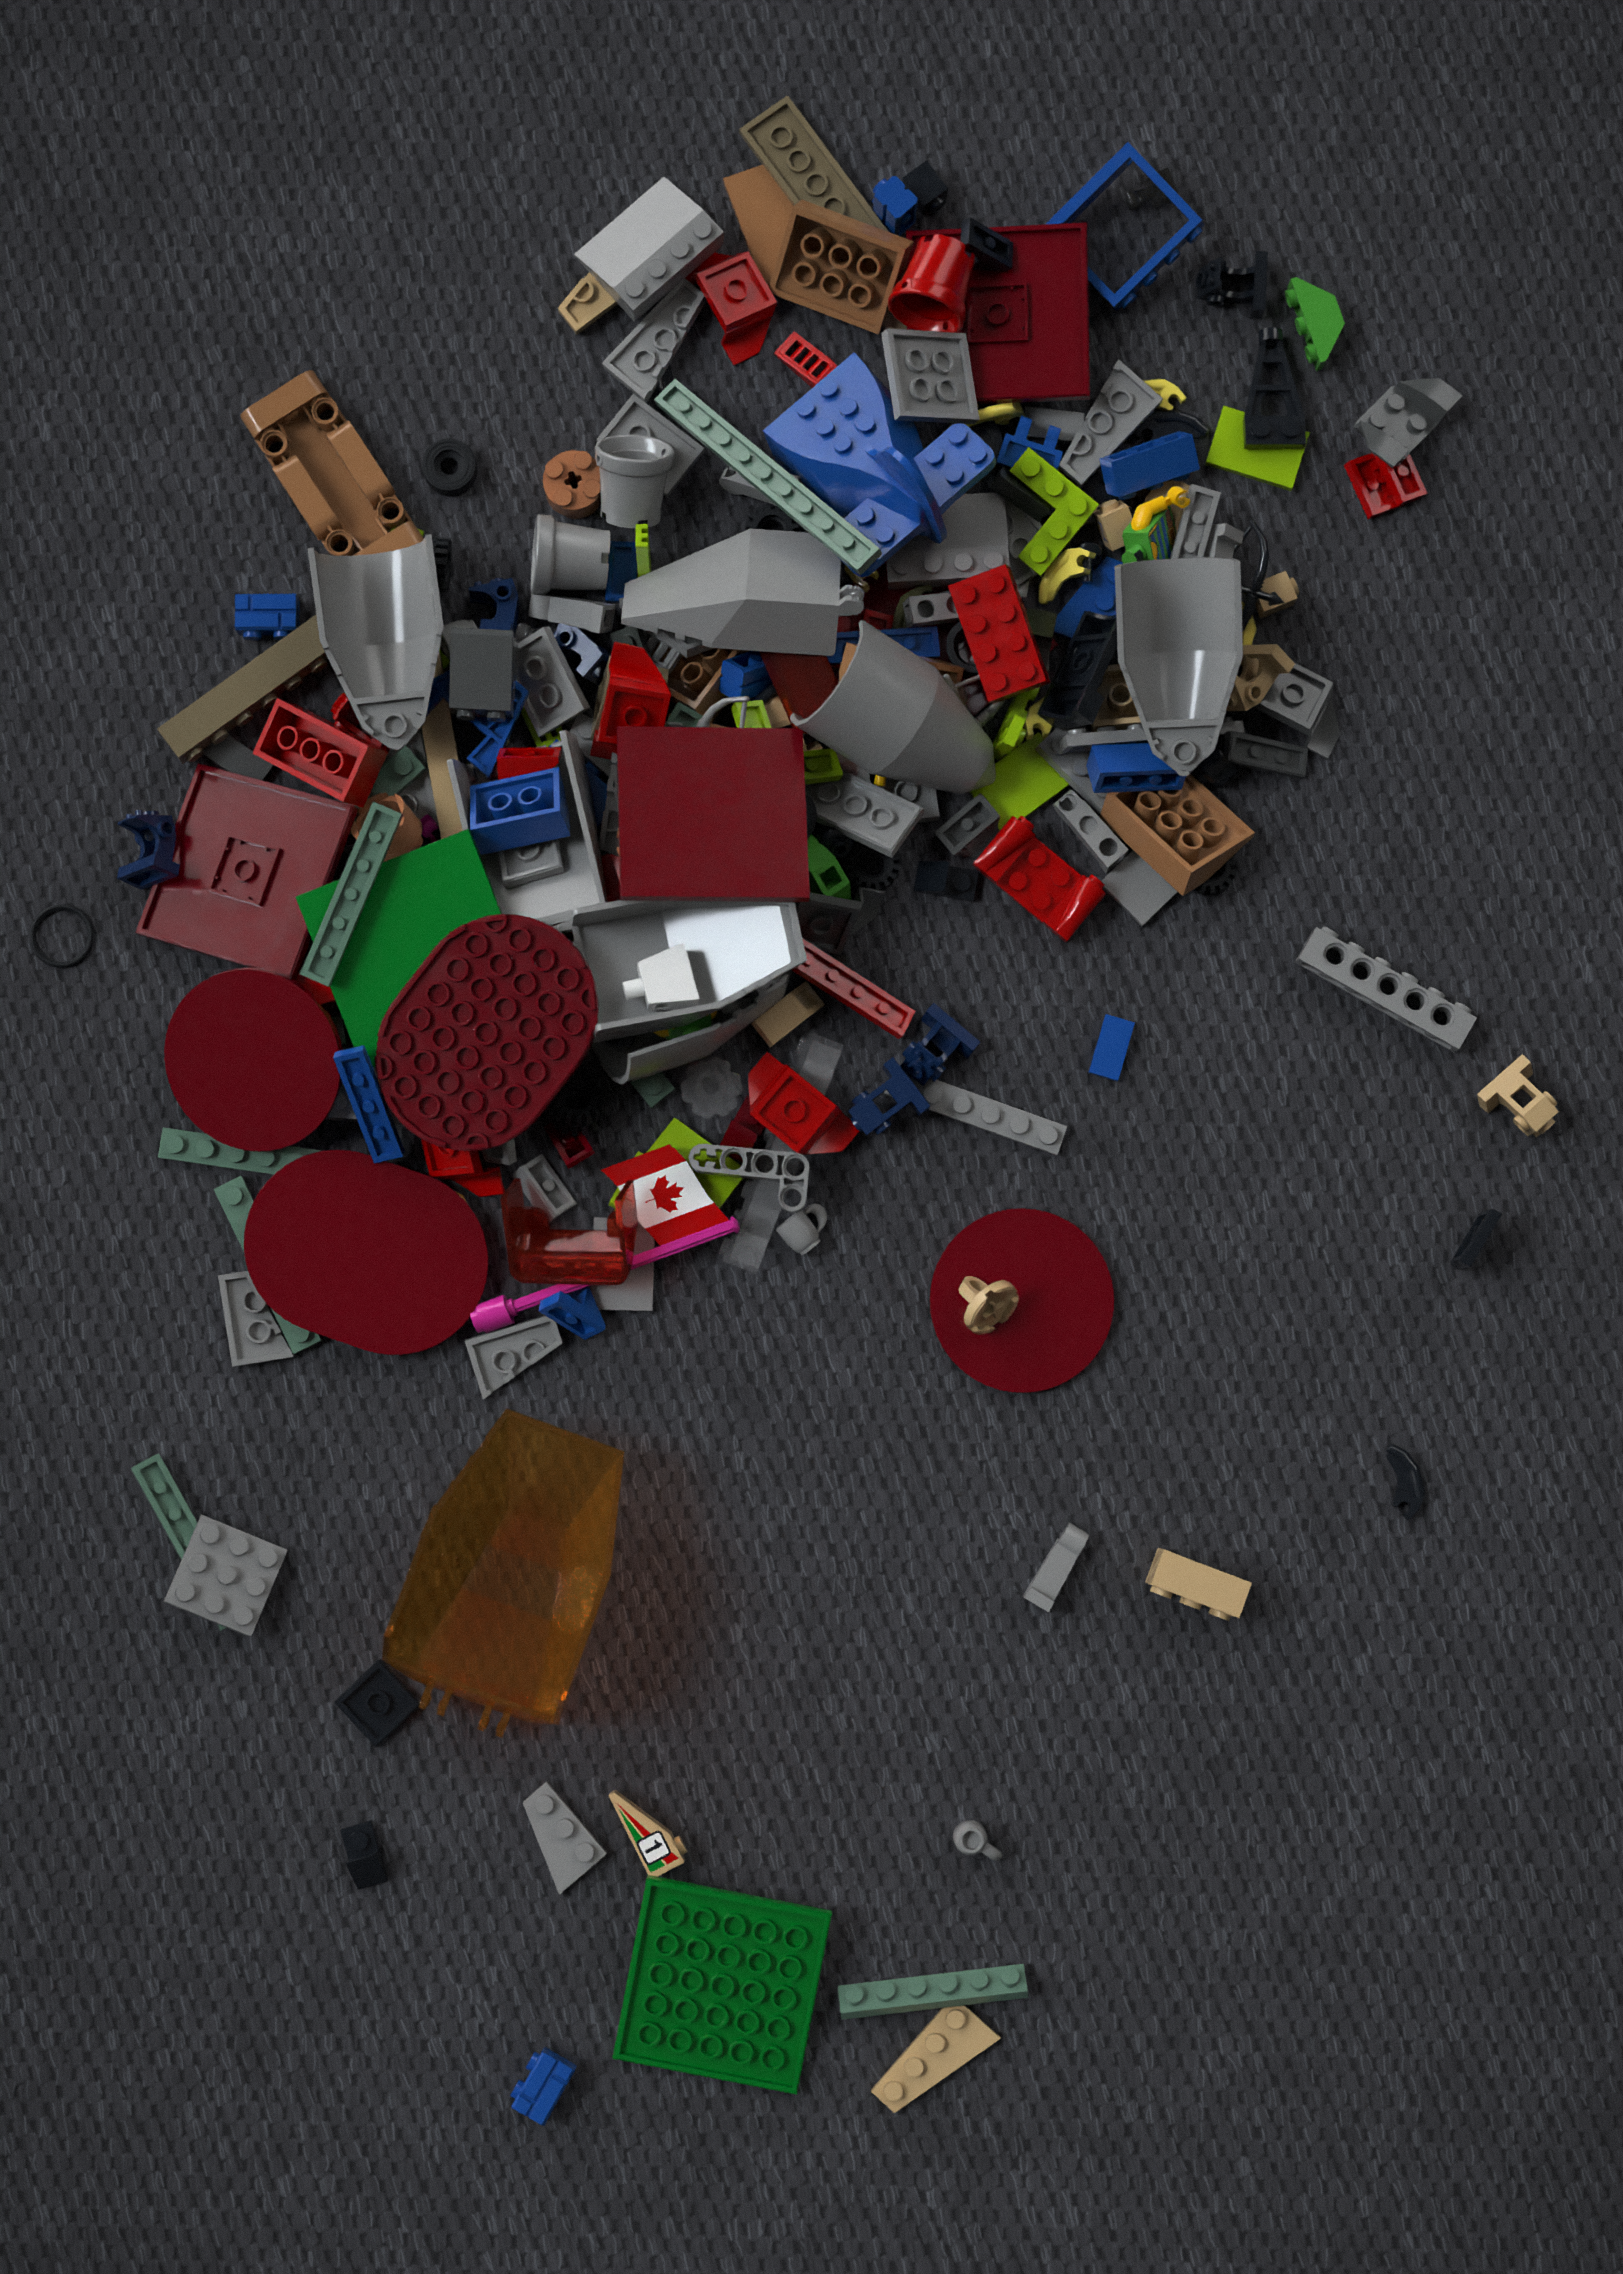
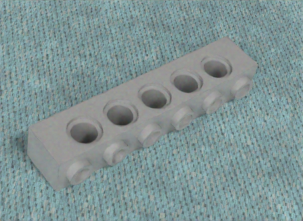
M1316 927L1311 932L1295 961L1296 964L1453 1053L1460 1049L1477 1017L1471 1015L1472 1010L1459 1002H1456L1455 1005L1444 999L1445 995L1439 990L1429 987L1428 990L1417 984L1419 980L1406 972H1402V974L1390 969L1392 965L1380 957L1372 959L1364 954V948L1353 942L1348 944L1337 939L1339 935L1327 927H1322V929ZM1328 950H1335L1340 954V964L1334 965L1328 962L1326 958ZM1355 965L1365 967L1367 970L1366 979L1360 980L1354 976L1353 967ZM1381 980H1388L1393 984L1394 992L1392 995H1386L1380 990ZM1408 995L1418 997L1420 1000L1419 1010H1412L1408 1007L1406 1003ZM1435 1010H1441L1446 1014L1447 1022L1445 1025H1439L1434 1021L1433 1013Z

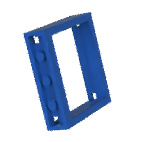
M1129 142L1046 223H1072L1133 162L1189 220L1115 294L1088 267V281L1116 311L1121 307L1125 309L1130 303L1132 304L1137 298L1135 293L1143 285L1146 288L1149 287L1158 278L1159 274L1157 271L1165 264L1170 266L1181 255L1179 250L1187 242L1189 244L1194 243L1203 232L1201 228L1205 225L1195 211Z

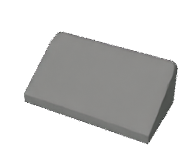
M543 1154L519 1167L512 1175L545 1224L551 1223L577 1204Z

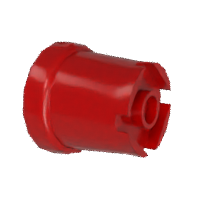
M934 234L932 241L924 242L926 236H923L917 243L915 252L902 280L895 285L888 297V308L897 320L913 330L958 333L965 322V299L975 265V255L972 252L969 258L964 253L966 245L952 237Z

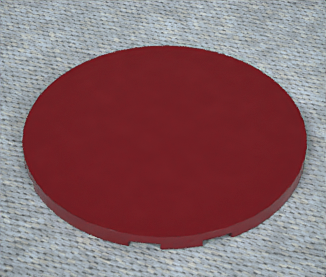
M247 967L226 970L195 986L178 1004L172 1015L165 1037L164 1061L173 1095L184 1113L198 1128L225 1145L247 1151H271L290 1146L304 1139L319 1127L335 1106L334 1103L342 1086V1079L333 1056L336 1051L343 1050L341 1040L329 1013L313 997L314 994L297 981L290 980L277 974L275 971L262 968Z
M1025 1208L1007 1209L988 1214L974 1221L959 1232L948 1244L932 1276L929 1297L930 1315L936 1336L942 1348L965 1374L975 1381L997 1390L1015 1393L1037 1392L1050 1389L1070 1380L1095 1358L1103 1346L1111 1326L1114 1311V1291L1111 1276L1102 1254L1091 1239L1078 1227L1046 1211ZM967 1276L976 1277L987 1285L1000 1280L1009 1281L1017 1289L1016 1293L1019 1295V1300L1014 1312L1007 1321L1002 1324L998 1321L993 1325L995 1329L990 1333L983 1335L974 1334L964 1323V1314L969 1303L959 1293L958 1288Z

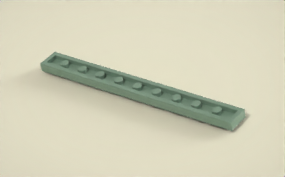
M674 379L654 399L659 408L860 576L882 555L879 547L678 380Z

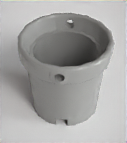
M640 435L609 436L596 443L595 461L600 470L601 518L606 515L607 523L624 528H636V524L644 520H648V527H652L660 522L667 472L672 467L675 454L670 444L656 438Z
M537 514L532 548L531 593L547 595L550 590H605L609 569L610 530L555 521L553 515Z

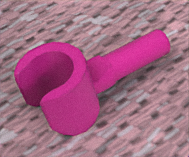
M426 814L420 819L422 835L431 844L437 841L433 832L439 826L429 814Z

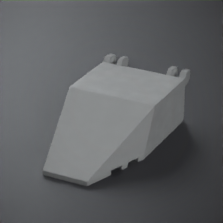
M750 528L625 583L621 624L658 633L660 629L675 633L676 639L684 641L687 636L702 640V646L710 648L832 656L836 650L838 616H851L852 614L858 615L864 608V601H862L864 590L856 585H845L840 589L841 560L809 532Z
M618 900L575 908L571 912V920L552 926L564 935L572 932L573 943L580 950L593 973L599 997L598 1025L595 1026L594 1030L595 1037L593 1043L687 1026L807 961L795 902ZM678 944H685L699 995L698 1006L648 1011L644 996L626 1000L622 982L639 978L637 972V963Z

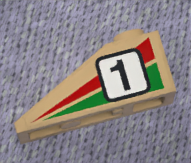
M617 1790L609 1793L608 1796L648 1875L658 1877L685 1862L683 1854L688 1851L680 1836L674 1837L668 1828Z

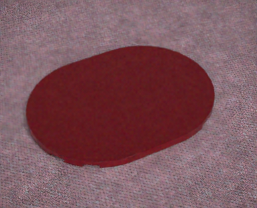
M497 914L484 916L459 926L445 936L396 996L388 1008L378 1031L375 1056L377 1079H379L385 1101L397 1119L409 1131L428 1143L460 1151L490 1149L503 1145L524 1133L537 1121L579 1068L592 1046L595 1037V1026L598 1025L599 997L596 982L588 962L575 944L556 928L534 918L521 915Z
M319 1151L300 1157L285 1165L261 1188L250 1208L245 1225L244 1254L247 1269L256 1290L274 1312L300 1328L378 1354H412L427 1350L444 1342L455 1334L471 1317L470 1313L479 1304L487 1282L488 1251L484 1232L476 1215L466 1201L449 1186L435 1178L387 1161L374 1163L370 1155L356 1151Z

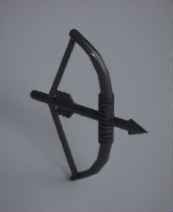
M1253 519L1249 520V526L1244 531L1242 543L1250 531L1254 529L1259 538L1261 554L1258 570L1255 571L1256 575H1254L1255 578L1252 580L1253 583H1251L1252 586L1241 585V593L1248 596L1245 606H1243L1244 609H1242V632L1254 614V608L1257 606L1256 603H1258L1257 599L1268 601L1269 606L1285 603L1275 591L1272 594H1268L1261 590L1263 588L1262 584H1264L1263 581L1267 576L1269 551L1267 540ZM1241 544L1235 545L1233 555L1238 550Z

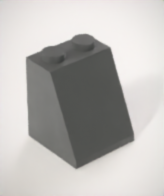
M451 627L449 708L452 716H456L457 719L464 721H473L475 717H487L488 721L498 723L505 722L506 719H513L518 661V645L513 630Z

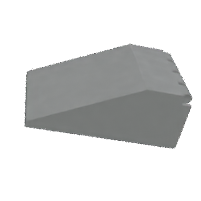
M567 730L559 731L561 741L551 743V747H561L562 749L559 763L554 768H560L570 813V836L559 838L565 872L506 889L502 880L498 853L493 852L481 855L478 849L502 914L530 917L550 926L571 920V912L575 908L608 902L593 794L583 751L579 747L577 736ZM449 759L447 760V766L462 830L464 831L470 829V786L498 780L497 766L489 780L472 764H468L466 767V764L460 761Z

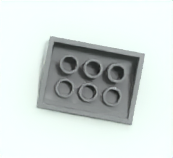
M663 177L579 249L574 256L635 322L724 244V232L699 205L667 178Z
M998 493L962 495L942 514L947 530V538L943 542L938 544L927 536L917 535L887 560L888 590L909 589L926 585L945 587L1004 564L1009 566L1005 498Z

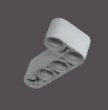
M698 1144L690 1151L689 1162L697 1173L780 1181L778 1197L781 1208L788 1213H797L805 1207L809 1162L802 1154L712 1144ZM701 1151H706L708 1157L717 1158L716 1152H722L720 1156L721 1169H715L716 1162L707 1161L705 1167H701L699 1161L694 1160L695 1156H700ZM731 1154H738L743 1159L742 1166L737 1170H731L725 1165L726 1158ZM759 1158H770L774 1163L773 1169L768 1173L759 1172L756 1168V1162ZM792 1160H799L804 1165V1171L799 1176H792L786 1170L787 1164ZM797 1191L801 1195L799 1205L795 1207L787 1206L783 1201L786 1192Z

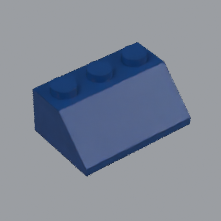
M559 767L470 786V831L481 855L570 836V813Z

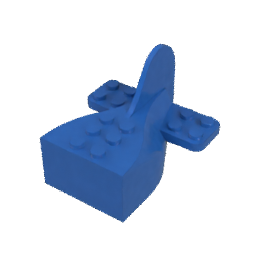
M855 352L763 430L776 463L788 473L799 476L806 488L880 548L882 555L861 576L843 562L859 577H866L872 574L917 535L927 536L938 544L943 542L947 538V530L942 514L986 476L996 464L993 450L963 423L950 426L924 449L914 422L894 419L890 391Z

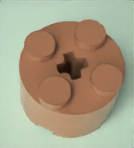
M571 450L562 452L548 461L543 474V486L551 508L571 519H581L593 514L601 504L600 470L595 459L588 452ZM576 481L578 488L573 489L570 482Z
M386 792L367 799L364 808H358L359 816L356 822H353L351 833L357 840L373 801L404 814L384 862L418 849L423 844L421 836L422 823L398 794L394 793L395 796H388Z

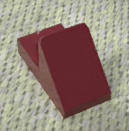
M748 1095L734 1120L730 1122L720 1145L754 1148L765 1127L750 1116V1100ZM738 1154L729 1155L730 1157L743 1163L742 1157Z
M552 1123L544 1126L568 1169L595 1154L585 1135H582V1131H578L577 1136H572V1131H569L567 1135L563 1134L562 1128L557 1130Z

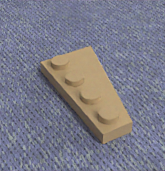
M588 273L560 304L558 312L577 335L618 303Z
M966 2005L941 2008L875 2084L871 2092L895 2113L997 2042L1001 2037Z

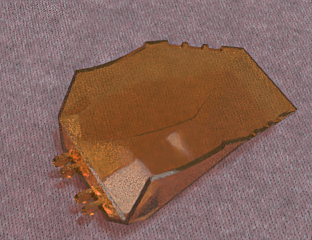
M506 1408L485 1436V1440L476 1452L471 1455L455 1480L450 1483L447 1491L438 1503L432 1507L420 1535L402 1590L383 1635L382 1660L411 1680L426 1685L419 1708L425 1710L429 1706L433 1690L436 1688L445 1692L437 1708L438 1715H445L452 1695L485 1706L477 1728L481 1731H485V1728L488 1727L492 1710L504 1713L496 1728V1736L501 1738L504 1736L511 1716L531 1723H560L611 1577L624 1451Z

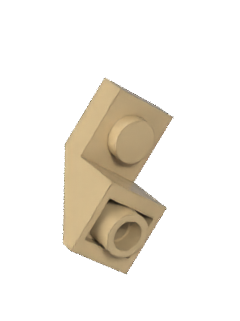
M805 981L751 1024L768 1046L772 1047L825 1004L808 982Z

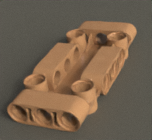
M308 370L298 375L242 412L240 418L272 465V470L314 535L323 543L330 555L354 556L376 554L410 547L422 542L423 536L404 509L402 503L396 497V492L350 421L345 419L337 404L333 401L313 370ZM323 411H334V415L331 419H320V415ZM273 443H283V447L279 452H269V448ZM397 509L399 514L395 519L388 520L384 518L386 511ZM339 541L348 542L347 549L342 552H336L333 548Z

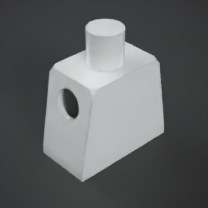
M684 943L637 963L639 978L622 982L626 1000L644 996L648 1011L682 1009L699 1005V995Z

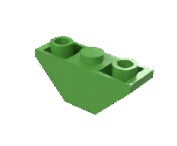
M1295 277L1290 279L1285 291L1286 302L1289 308L1294 307L1297 315L1295 326L1300 336L1304 335L1307 346H1305L1307 360L1310 364L1314 363L1316 371L1323 369L1345 322L1335 295Z
M811 834L807 839L810 892L852 900L850 881L836 857Z

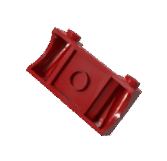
M1021 815L1018 819L1012 816L973 862L972 866L1064 942H1067L1106 895L1102 890L1105 884L1092 874L1089 877L1080 875L1035 837L1036 835L1032 832L1034 825Z

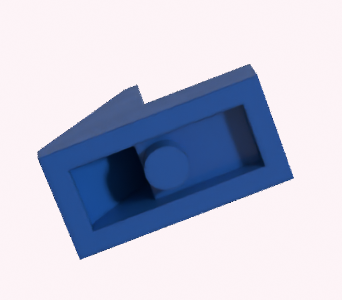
M589 1287L582 1288L570 1295L559 1291L540 1302V1313L584 1340L605 1330V1322Z

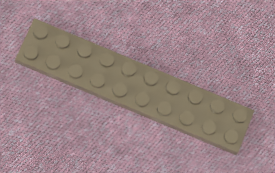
M788 95L739 129L741 137L761 164L764 165L793 206L799 201L805 200L889 232ZM889 310L883 324V329L907 330V326L897 320Z

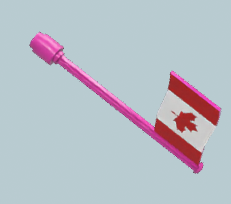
M670 1144L601 1170L619 1188L639 1223L660 1246L516 1300L512 1298L507 1300L503 1294L479 1303L476 1309L470 1313L471 1320L477 1333L483 1331L489 1333L514 1324V1317L518 1316V1312L539 1305L542 1300L559 1291L569 1294L733 1232L738 1234L740 1224L735 1217H730L731 1220H729L711 1200L689 1163Z

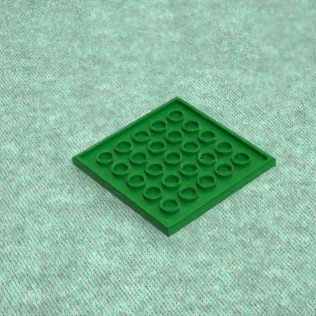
M470 829L383 862L331 984V990L353 1046L365 1045L373 1067H375L378 1031L388 1008L436 945L450 932L463 924L484 916L502 914ZM339 880L295 897L313 942Z
M647 1875L612 2059L797 2095L832 1910Z

